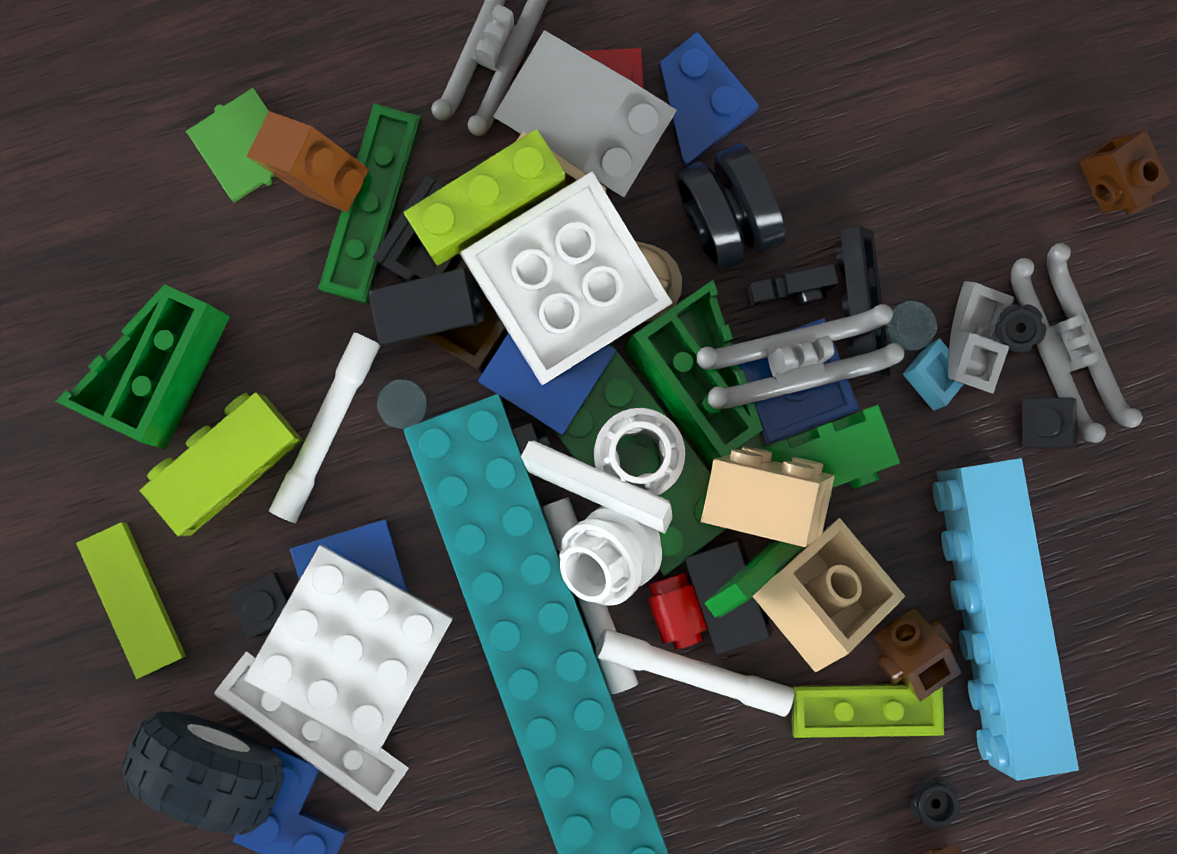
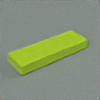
M127 522L118 523L77 542V547L136 679L187 657Z
M905 684L791 686L794 689L792 703V736L794 738L944 735L943 686L921 702Z

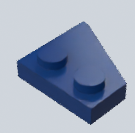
M698 32L660 61L659 70L669 105L677 110L671 121L675 128L680 149L679 155L684 167L694 163L759 108V104Z

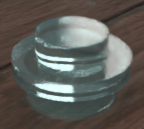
M907 301L892 310L893 316L891 321L887 323V333L893 343L901 345L904 350L913 351L927 346L933 340L937 330V321L934 313L928 306L917 301Z
M400 379L388 383L381 390L378 396L377 408L379 415L385 423L397 429H404L418 424L423 419L427 410V399L423 390L416 383Z

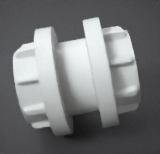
M647 408L628 409L614 415L601 428L594 447V464L596 469L619 478V481L623 483L628 482L655 495L662 494L676 482L685 462L684 441L676 425L665 415ZM641 433L651 437L657 443V451L661 460L655 473H646L634 477L620 468L616 445L623 437H631Z
M600 506L564 535L559 554L562 578L569 589L582 600L602 605L620 604L628 599L639 586L645 584L658 572L662 561L659 531L609 508Z

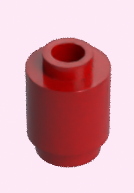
M686 572L649 583L651 596L647 597L662 643L672 642L674 649L677 650L703 641L701 632L707 630L708 627L693 582L689 583Z

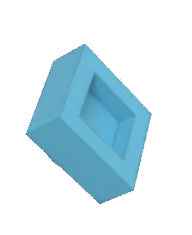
M941 339L927 344L903 373L904 377L933 411L947 406L964 385L948 378L949 349Z

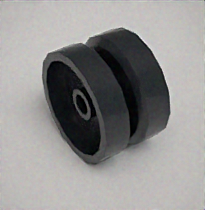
M742 143L735 144L716 154L714 163L715 173L710 167L700 161L684 167L675 173L677 190L690 226L708 260L718 272H723L744 261L746 253L745 243L759 254H762L782 245L786 240L785 227L773 191L756 158L747 146Z

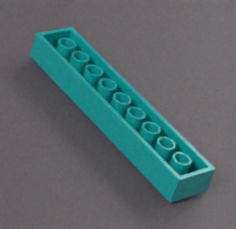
M499 394L404 428L403 431L557 853L669 854L576 599L562 578L559 553L547 525L529 472H527L521 458L522 454Z

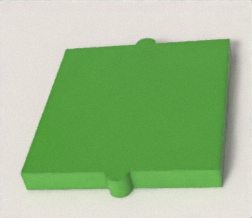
M251 88L224 107L217 105L213 114L186 131L234 203L262 184L266 186L271 185L272 178L275 177V175L247 157L269 112L254 88Z

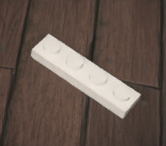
M245 652L214 692L215 695L379 812L409 768L382 748L377 754L245 681L244 678L256 659L248 652Z

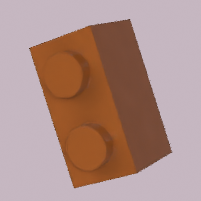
M271 111L268 112L247 154L248 158L306 197L347 213L369 171V168L314 127Z

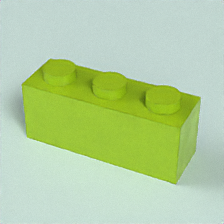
M535 129L403 213L438 267L565 187V172L539 131Z
M257 392L251 396L248 393L240 395L224 409V413L227 416L213 428L207 425L199 429L186 441L185 444L189 449L174 461L171 457L163 460L148 473L147 477L150 482L139 491L177 536H192L304 441L266 396Z

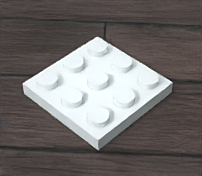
M593 171L460 252L463 260L541 385L549 382L672 304V301Z
M319 545L244 680L378 754L452 622L453 617L331 549Z

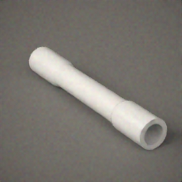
M353 333L336 369L335 379L293 467L286 473L269 509V512L293 523L297 522L314 486L315 476L354 394L363 383L381 346L377 342L358 333Z
M569 497L541 507L555 546L559 551L566 532L578 524ZM577 596L597 650L603 630L609 629L616 632L607 605L582 600ZM597 658L611 695L638 685L633 669Z
M609 629L603 630L597 645L596 658L637 671H649L738 699L745 705L783 717L789 713L793 703L794 689L754 675L745 676L651 646L646 641Z

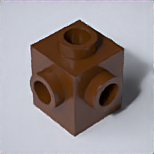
M1147 130L1113 137L1079 160V164L1090 184L1092 195L1099 203L1103 213L1125 209L1127 214L1141 211L1155 202L1153 195L1171 183Z
M915 608L902 617L890 621L882 631L874 635L883 654L877 658V662L894 684L902 680L920 702L961 674L949 647L953 642L946 630L936 619L928 623Z

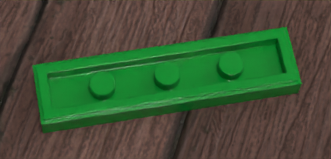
M373 104L357 160L369 168V171L348 213L341 210L318 289L320 291L368 304L370 298L369 291L372 290L379 267L373 256L390 231L422 124L421 116Z

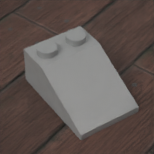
M544 30L493 117L520 134L523 131L529 134L537 129L551 151L585 174L593 171L599 183L625 197L677 110L634 82Z

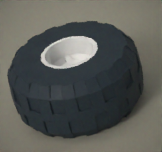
M174 711L156 712L140 724L122 765L125 786L139 801L180 822L208 831L212 830L230 835L248 834L266 822L285 778L281 758H278L277 754L264 746V744L222 724Z

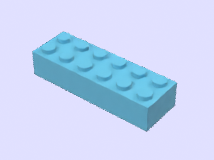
M1022 458L937 472L938 482L933 483V498L938 512L944 511L947 531L942 532L941 542L946 560L953 561L956 580L950 582V592L955 609L962 611L965 630L959 631V643L964 659L971 661L974 679L968 681V693L973 709L980 711L983 729L977 730V743L983 760H988L990 766L1016 781L1078 771L1079 767Z

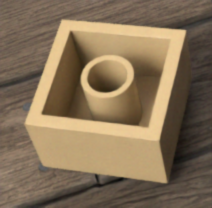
M742 446V450L732 449L731 454L714 459L701 522L802 547H807L822 535L835 475L822 472V463L803 458H792V462L783 461V463L771 461L772 452L748 446Z
M840 518L824 528L819 538L807 547H804L753 595L757 603L815 672L849 654L905 597Z

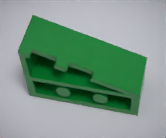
M714 279L639 330L623 347L709 467L713 466L714 459L731 454L732 449H738L763 431L754 402L726 409H714L708 403V393L712 388H728L747 383L744 371L740 370L739 365L705 370L697 363V353L701 348L712 347L717 349L732 345L733 337L729 325H725L716 298L718 292Z
M164 284L121 330L124 335L104 356L98 355L88 366L91 369L90 372L72 391L66 390L55 402L134 440L166 450L230 316L203 301Z
M878 405L761 448L773 453L771 461L783 463V461L792 462V458H803L822 463V472L835 475L832 488L849 482L851 489L864 486L880 479L877 471L900 463Z

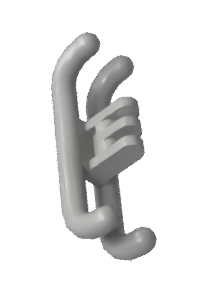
M485 0L441 99L436 100L432 104L431 110L435 118L446 121L454 115L479 64L495 71V74L477 114L470 117L467 125L469 131L475 136H483L489 131L496 119L493 116L510 88L548 0H527L516 25H514L513 12L504 7L506 0Z
M1058 243L1052 246L1048 252L1046 265L1050 281L1067 320L1050 327L1032 284L1031 274L1034 271V263L1030 259L1020 258L1014 263L1011 268V284L1019 307L1030 304L1038 308L1042 313L1043 318L1041 320L1046 325V335L1041 343L1036 344L1058 397H1073L1077 399V434L1085 441L1097 443L1104 439L1106 430L1103 425L1094 423L1089 416L1070 372L1088 367L1107 411L1121 426L1128 428L1137 427L1140 425L1143 417L1138 409L1129 407L1121 394L1070 276L1067 260L1070 257L1071 250L1068 245Z
M880 304L866 312L722 348H701L697 353V363L702 369H720L767 357L773 376L728 388L714 387L708 393L709 405L714 409L737 407L873 373L899 363L904 357V349L899 344L891 343L876 351L823 364L834 355L832 341L863 334L884 326L892 319L893 311L891 307L886 304Z

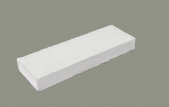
M529 441L521 455L527 472L664 534L666 533L673 518L671 504L668 500L628 482L623 483L617 477L536 441Z

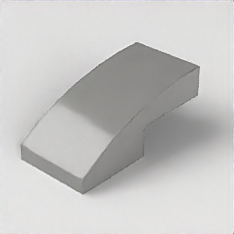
M963 282L950 335L948 353L949 379L994 393L1010 347L999 343L995 328L1001 321L999 317L1001 312L1006 307L1012 305L1014 297L975 282Z

